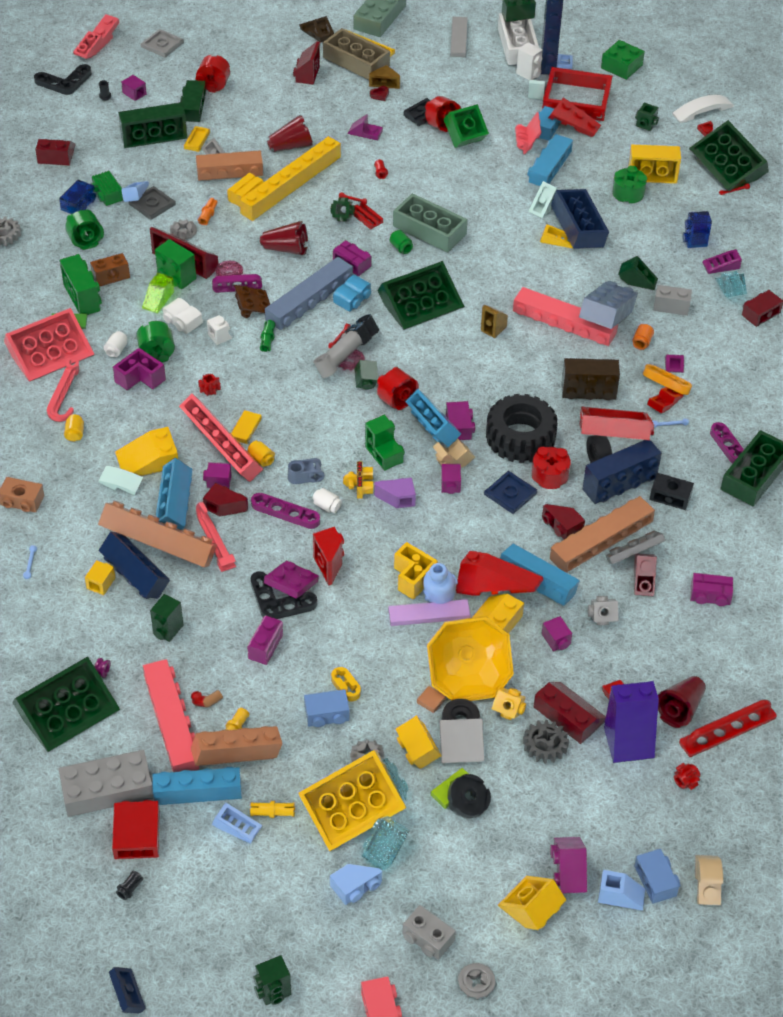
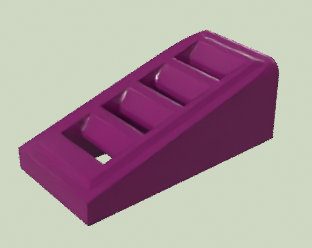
M737 249L705 259L702 263L707 273L711 274L740 269L742 259Z

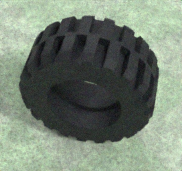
M530 394L505 396L503 400L500 399L495 402L488 413L486 425L487 443L491 446V450L494 453L498 452V456L503 459L507 457L508 461L514 462V460H518L519 463H524L527 460L529 463L533 462V457L538 448L554 447L558 426L557 415L553 408L546 401H541L539 397H531ZM525 424L533 427L535 430L519 432L508 426Z

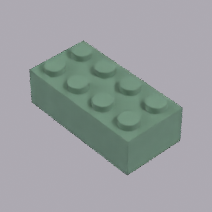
M366 0L353 15V29L381 37L406 7V0Z
M413 193L393 211V227L447 253L467 235L468 219Z

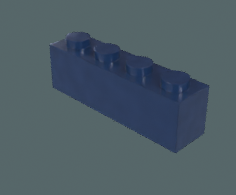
M110 531L98 550L104 556V560L111 563L115 567L116 572L125 576L128 579L127 582L131 586L136 587L139 590V594L145 599H158L170 581L149 558L126 536L120 533Z

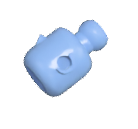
M433 564L424 576L423 592L425 600L429 603L444 604L452 601L455 597V585L458 582L444 564Z

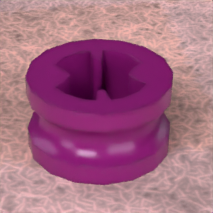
M103 658L97 659L94 667L102 678L107 676L111 662L110 660L104 661Z

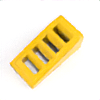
M546 224L540 239L541 243L573 248L571 243L567 241L568 237L563 230Z

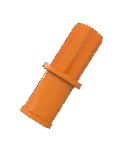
M210 198L206 206L202 208V213L198 218L199 224L207 225L211 216L214 215V209L218 203L214 198Z

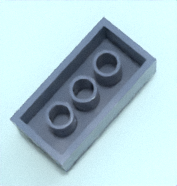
M606 281L584 297L579 318L612 329L632 313L638 292L633 291L630 287L618 286L616 282Z

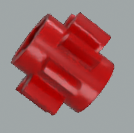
M213 374L203 375L202 380H198L200 393L204 392L207 396L216 395L217 390H221L219 377H215Z
M683 762L676 767L677 771L674 772V781L680 788L692 790L699 785L698 781L701 774L694 764L688 763L685 765Z

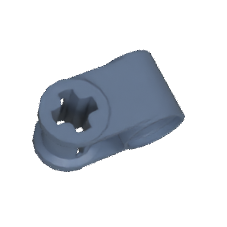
M310 458L289 462L288 481L292 484L322 481L325 475L321 470V460Z

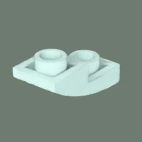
M106 466L98 483L113 490L119 488L135 495L143 477L120 468Z

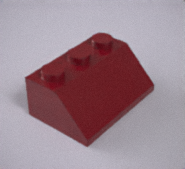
M548 682L535 694L534 708L551 722L555 721L556 726H563V731L567 732L579 744H582L605 723V715L562 682Z

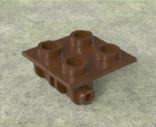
M234 285L236 290L235 298L237 299L242 317L249 318L252 311L265 313V308L270 305L266 290Z

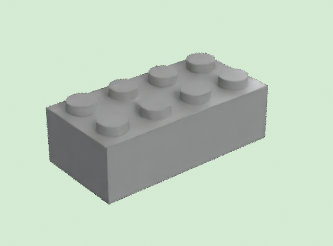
M144 750L58 768L68 817L112 808L114 803L122 801L139 802L154 798Z

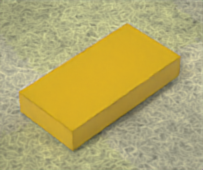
M195 126L184 144V149L199 152L210 134V129Z
M244 410L231 434L238 442L248 444L262 419L261 415Z

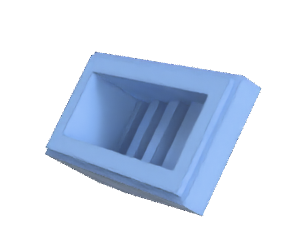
M558 54L557 68L572 70L573 56Z
M134 182L122 188L124 202L138 201L149 186V182Z
M226 802L212 823L216 828L250 844L262 827L261 824ZM226 815L230 816L227 821L224 820ZM233 819L238 820L235 825L231 824ZM242 822L245 823L243 829L240 830L238 828ZM249 826L253 827V829L248 835L245 832L247 831Z

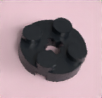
M464 774L456 778L450 784L447 793L450 810L464 818L480 816L488 809L491 802L489 788L486 789V786L483 784L484 781L473 774ZM468 791L470 792V796L474 798L470 801L467 800L465 797V794Z

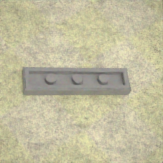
M452 17L450 57H466L467 17Z

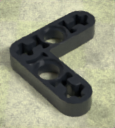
M87 64L79 65L66 79L45 72H38L34 75V82L38 86L64 95H70L91 76V67Z
M257 571L250 577L251 587L262 617L269 616L280 619L309 612L317 607V596L312 592H305L297 599L292 596L276 599L272 587L264 583L266 573ZM257 579L262 581V587H260ZM263 593L270 595L267 599H261L259 596ZM286 604H292L295 606L291 610L284 608Z

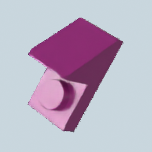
M366 114L351 125L348 134L378 141L383 132V127L368 124V114Z

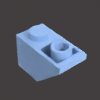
M347 864L330 875V886L345 905L350 902H357L365 892L376 890L382 882V871L380 868Z
M603 870L598 903L643 911L645 888L625 873Z

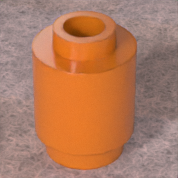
M640 324L632 339L633 346L639 350L647 348L654 335V329L648 324Z

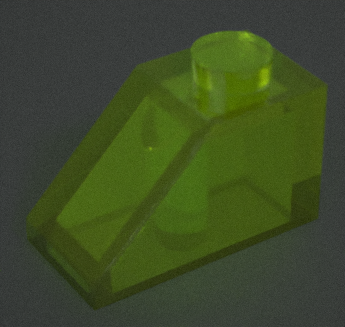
M157 272L148 285L142 309L159 313L174 293L173 277Z

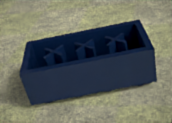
M556 190L551 207L573 249L603 248L609 230L587 190Z
M643 440L587 464L582 490L594 504H597L599 502H606L615 495H622L631 488L635 489L642 483L651 482L658 473L662 452L651 440Z

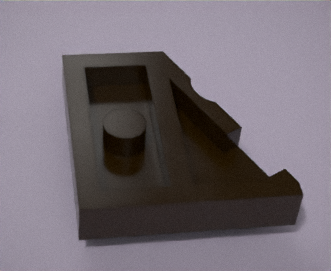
M327 16L299 24L303 32L319 42H324L334 34Z

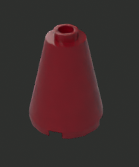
M302 115L295 117L268 136L267 144L270 150L273 149L276 152L313 145L309 129L303 124L305 120Z
M298 221L265 231L260 236L261 246L263 245L264 249L305 255L308 248L304 247L305 242L308 241L306 225L302 224L303 221Z
M691 676L661 691L658 694L660 719L674 728L687 726L691 722L705 693L706 685L704 681L697 676Z

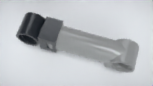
M371 314L359 318L356 324L350 326L345 331L346 333L341 335V339L332 348L313 361L322 378L334 374L337 371V367L360 345H365L372 339V336L379 332L380 329Z

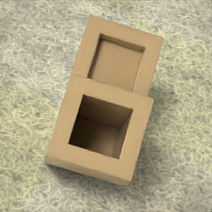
M458 438L448 448L439 442L433 446L437 452L435 454L436 459L441 466L442 464H460L462 468L475 458L470 449Z
M695 855V878L698 880L697 903L721 905L723 868L720 857Z

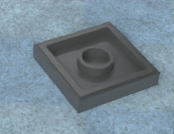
M153 186L146 190L138 201H129V205L152 220L175 206L176 201Z

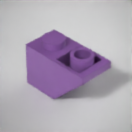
M412 478L374 482L375 497L395 508L415 506L416 493Z

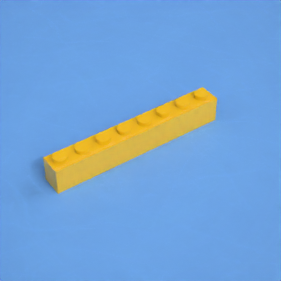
M329 136L242 197L240 199V214L251 221L258 218L341 158V143Z

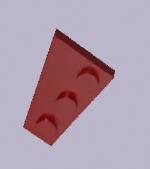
M564 97L548 117L551 120L555 118L561 121V124L565 126L567 124L571 125L576 131L593 137L601 127V124Z

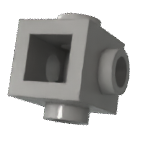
M596 596V599L591 600V605H588V617H591L592 621L597 622V625H609V622L618 621V601L616 599H608V596Z

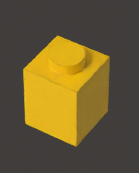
M96 560L85 576L86 588L104 595L116 578L114 567L108 563Z

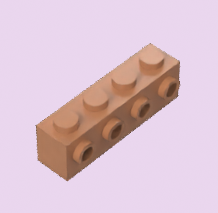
M261 150L196 155L198 181L244 177L248 173L255 176H263Z
M277 726L215 732L203 731L195 734L191 752L195 766L277 758L283 743Z

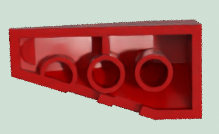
M469 551L460 563L456 593L480 596L481 592H491L492 595L498 594L499 591H510V593L535 592L544 579L538 574L488 553Z

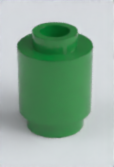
M402 230L394 231L391 234L389 241L400 253L407 254L413 249L412 240Z

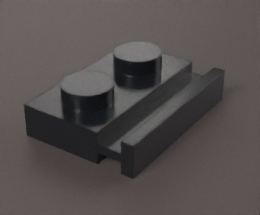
M425 98L405 109L403 116L413 123L416 122L417 126H421L427 122L425 106L431 100Z

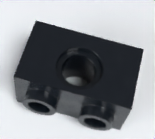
M657 473L649 500L686 510L694 483Z

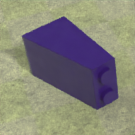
M654 681L611 686L604 731L613 763L655 758L659 698Z

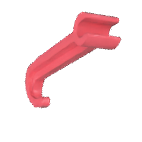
M71 358L67 359L66 369L47 406V415L53 421H66L74 412V409L70 407L64 415L58 414L74 377L79 373L78 360H76L74 365H71Z
M199 502L196 505L197 518L206 537L213 539L212 543L217 544L215 555L220 571L223 572L235 568L234 562L236 561L233 554L229 555L207 513L205 504Z

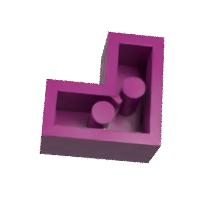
M137 348L113 366L115 383L127 391L140 381L154 389L166 380L164 364L140 348Z
M555 837L554 845H550V856L553 858L554 864H557V872L553 873L554 881L562 893L587 892V848L580 837Z

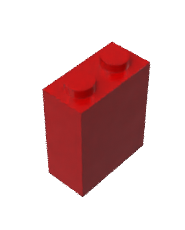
M144 800L141 802L122 801L114 803L112 844L114 859L159 857L160 810L158 801Z

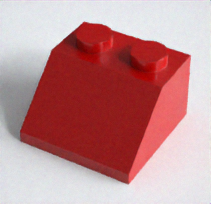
M335 526L313 533V558L328 586L333 584L342 566V557L344 556L342 548L344 538L341 533L337 532Z

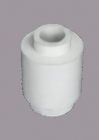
M120 331L113 333L104 345L105 353L110 357H118L127 345V336Z
M325 488L316 490L313 495L314 505L328 513L332 512L335 514L342 505V500L339 499V496Z

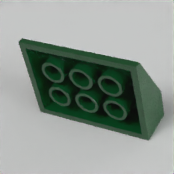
M729 120L689 148L727 191L744 186L746 183H752L769 172L767 160Z
M443 261L383 282L377 290L384 306L403 330L465 307Z
M88 656L17 696L12 702L25 724L47 752L120 710Z

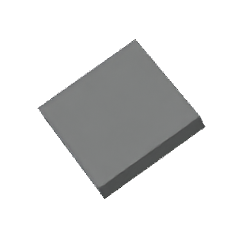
M159 29L143 41L141 47L165 58L182 45L184 40Z
M482 718L439 720L441 763L484 761Z

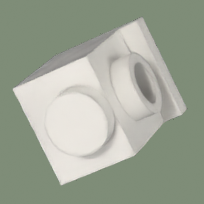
M218 315L207 320L208 335L216 345L232 339V336L229 334V324L227 321H224L223 317Z

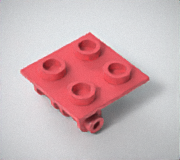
M539 112L534 115L527 127L522 124H518L515 127L517 147L523 150V154L531 150L534 141L541 135Z

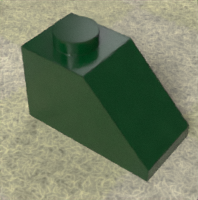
M638 256L621 263L618 275L627 285L655 290L658 278Z

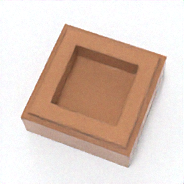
M428 686L418 697L417 703L435 713L446 700V696Z

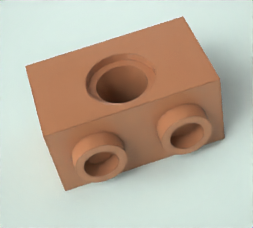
M6 477L0 488V505L6 508L21 509L24 512H37L45 496L43 485Z

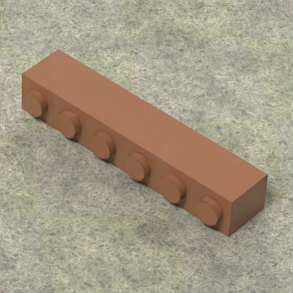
M641 496L631 499L620 508H615L608 515L600 517L591 525H586L577 533L569 535L560 543H555L551 547L550 560L559 569L567 573L653 522L655 510Z
M113 500V503H105L98 525L199 566H210L217 544L212 543L213 539L206 536L197 537L194 535L195 532L188 529L183 531L177 529V525L166 521V524L159 522L160 518L150 514L148 517L141 514L142 511L131 507L130 510L124 508L125 504Z

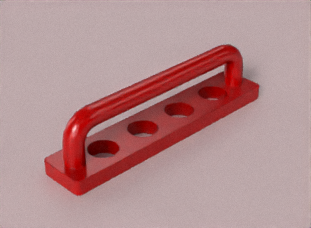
M760 700L694 730L691 734L681 738L679 744L689 757H693L775 720L777 714L771 708L769 700ZM755 713L760 719L753 721L748 715ZM738 721L743 727L736 729L731 723ZM721 729L725 732V735L722 737L716 736L714 730ZM699 737H704L708 743L702 745L696 740Z

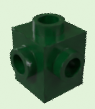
M644 102L636 112V126L651 131L658 124L659 107Z
M339 197L338 201L333 200L330 212L332 217L337 218V221L347 222V218H352V215L355 214V205H353V202L348 201L349 198ZM343 206L346 207V212H345V213H343V212L341 211V208H342Z

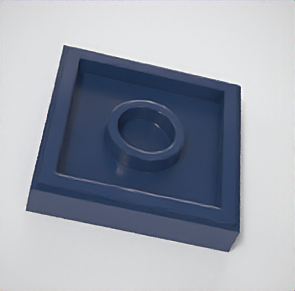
M509 470L484 491L485 496L512 514L537 494L536 488Z

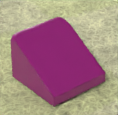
M666 354V371L684 373V355Z

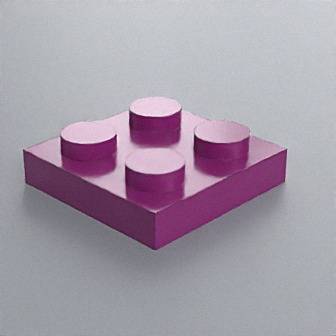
M287 560L264 577L265 584L296 599L318 583L319 575Z

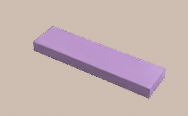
M467 599L449 601L444 604L431 602L388 606L391 626L470 618Z

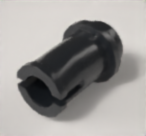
M102 80L99 82V98L106 101L111 98L109 82Z
M132 871L127 879L117 886L116 894L123 900L131 898L133 896L132 892L143 881L141 874L137 871Z

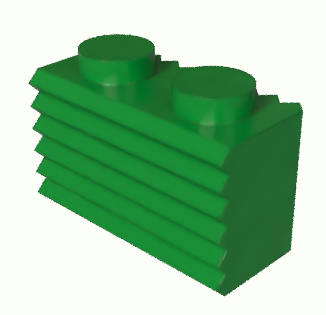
M109 170L92 176L91 188L93 192H97L100 202H104L108 206L123 201L122 187Z

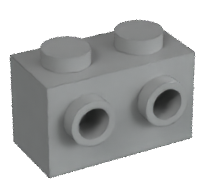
M657 285L653 311L688 316L692 289Z
M419 905L403 923L402 934L407 942L420 946L425 955L439 960L455 941L456 930Z

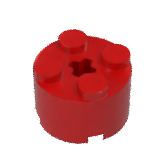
M207 55L203 58L196 72L195 80L205 81L208 92L215 93L225 87L231 74L230 65L221 56Z
M437 96L426 103V120L430 126L448 132L444 118L449 112L461 109V106L447 97Z
M394 367L385 375H381L377 380L378 397L397 410H403L409 406L406 400L419 389L418 381L398 367Z
M555 447L538 448L533 457L531 476L534 482L536 481L539 486L545 489H557L561 485L566 484L569 479L571 465L567 450Z

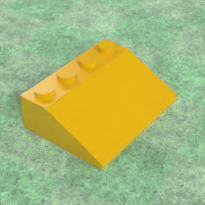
M377 750L369 752L298 793L329 851L406 809Z

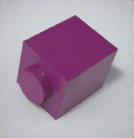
M131 75L121 81L123 94L136 101L147 95L146 83L135 75Z
M208 462L207 470L203 472V481H206L207 488H211L217 483L230 489L232 477L231 464Z
M442 464L441 493H460L461 465Z
M561 616L543 623L541 634L553 652L559 649L564 650L571 645L572 632Z

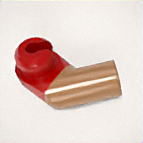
M219 690L208 696H202L201 692L195 691L191 694V699L195 706L208 708L223 699V696Z

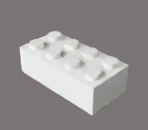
M499 13L498 31L507 64L515 65L517 64L518 49L527 42L539 47L531 19L505 22L502 13Z

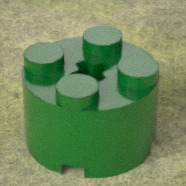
M629 166L628 168L616 171L612 189L613 196L620 202L637 203L641 201L645 195L647 176L638 170L636 166Z
M80 210L67 216L65 230L74 246L86 250L96 247L100 239H103L104 229L91 210Z
M162 321L148 322L149 325L145 327L142 325L136 333L138 347L160 362L168 361L175 350L171 328Z

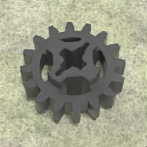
M538 720L536 726L530 724L529 730H525L523 736L524 751H529V757L536 756V762L543 759L544 764H546L547 760L550 759L555 763L556 757L562 759L563 753H567L569 745L568 733L563 732V726L557 728L555 721L549 724L548 720H545L544 724H541Z

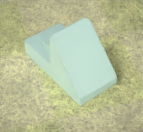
M529 80L528 98L543 100L547 82Z
M543 181L528 212L544 218L552 210L551 203L555 191L559 189Z

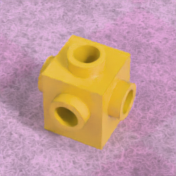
M503 687L498 690L491 709L499 712L500 716L505 719H515L524 713L527 705L524 703L526 697L521 695V691L517 689H506Z

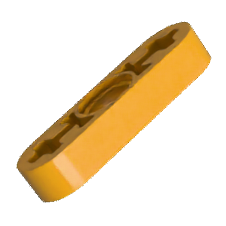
M645 365L642 373L645 377L680 394L689 395L692 388L690 382L657 366Z

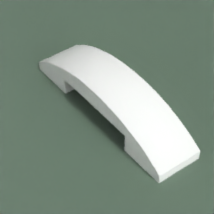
M708 95L684 104L673 112V116L680 123L693 120L697 114L717 108L723 111L734 107V105L725 96Z

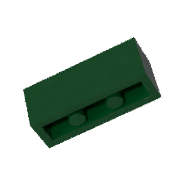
M187 80L186 86H183L182 89L183 96H181L180 102H182L185 111L186 121L200 122L206 96L205 81Z

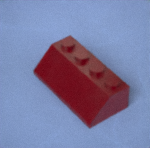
M154 227L150 228L152 254L155 255V249L170 239L194 254L197 275L208 279L219 268L218 256L164 230Z

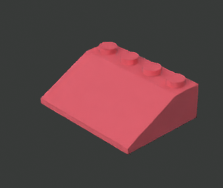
M71 308L5 334L4 342L12 358L29 382L66 367V361L71 358V364H74L76 360L81 361L94 355Z

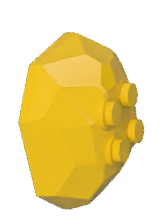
M487 616L446 621L427 644L431 685L451 701L454 699L474 701L495 698L498 690L503 688L514 675L510 635Z

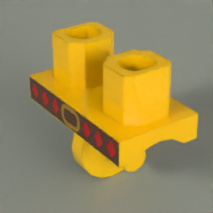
M357 461V475L350 471L343 477V484L349 489H354L357 486V499H363V494H373V481H363L373 480V467H363V462Z

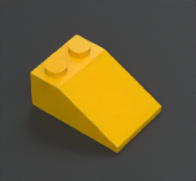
M169 427L151 430L115 451L120 469L139 476L160 472L165 464L174 458L178 459V453Z

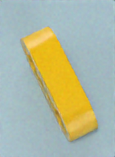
M335 668L331 673L333 685L337 690H346L348 701L358 700L361 696L359 683L346 668ZM337 675L344 676V682L340 677L337 678ZM348 687H349L352 691L355 690V693L353 694L352 692H348Z

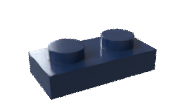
M113 967L109 971V975L122 1012L137 1014L143 1012L146 1007L132 969Z

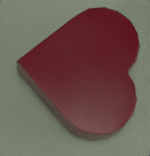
M386 86L370 90V97L375 100L386 101L389 95V88Z

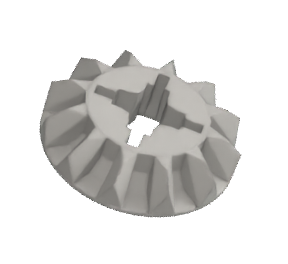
M180 219L179 222L174 221L173 225H170V233L186 240L192 238L197 233V227L193 221L188 222L187 219L184 221Z
M366 739L363 742L358 741L355 746H352L350 753L352 762L364 756L366 748H368L369 752L377 750L381 759L384 760L382 745H378L376 740L372 742Z
M469 964L459 973L458 983L460 990L467 997H475L477 1000L484 996L487 998L495 986L494 973L484 964ZM481 975V984H477L473 988V981L471 979L475 980Z

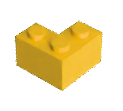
M406 542L394 554V569L401 572L398 575V591L414 600L424 590L423 579L426 572L429 571L433 564L438 563V560Z

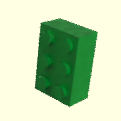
M79 254L60 259L63 285L78 313L89 315L101 311L100 304H102V300L98 294L100 287L97 281L94 282L92 271H88L86 260H82Z

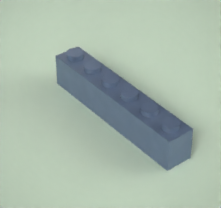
M339 257L335 258L265 308V320L274 321L276 323L275 327L279 330L288 327L295 319L302 317L306 311L313 309L320 301L326 300L331 293L343 285L353 275V266Z

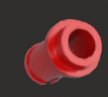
M381 159L376 160L374 163L376 177L385 179L388 175V170L385 168L384 161Z

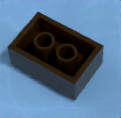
M564 358L561 381L562 398L616 400L620 379L619 360Z

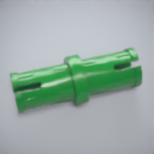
M272 320L265 321L264 330L260 335L261 343L259 348L262 352H267V350L270 352L272 341L275 338L274 330L276 323Z

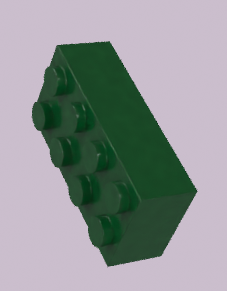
M182 102L118 112L124 148L187 139L186 115Z
M760 430L723 475L720 490L754 507L783 470V441Z

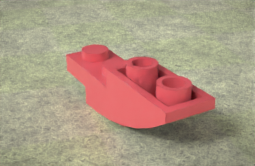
M105 14L93 32H87L73 51V54L85 59L96 55L113 38L112 32L120 23L119 19Z

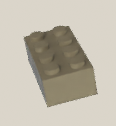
M343 28L323 42V58L368 80L370 72L385 65L390 67L389 50Z

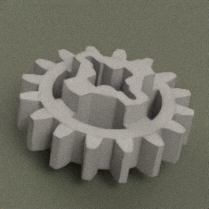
M6 216L3 219L0 218V246L1 244L7 246V243L13 244V240L18 241V237L21 236V228L18 221H13V218L8 220Z

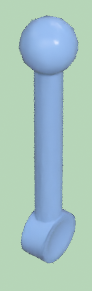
M686 418L681 421H652L655 424L654 428L664 425L683 424L686 426L689 424V420Z
M35 545L29 548L28 566L26 572L23 573L25 579L31 578L30 570L34 552L37 551Z

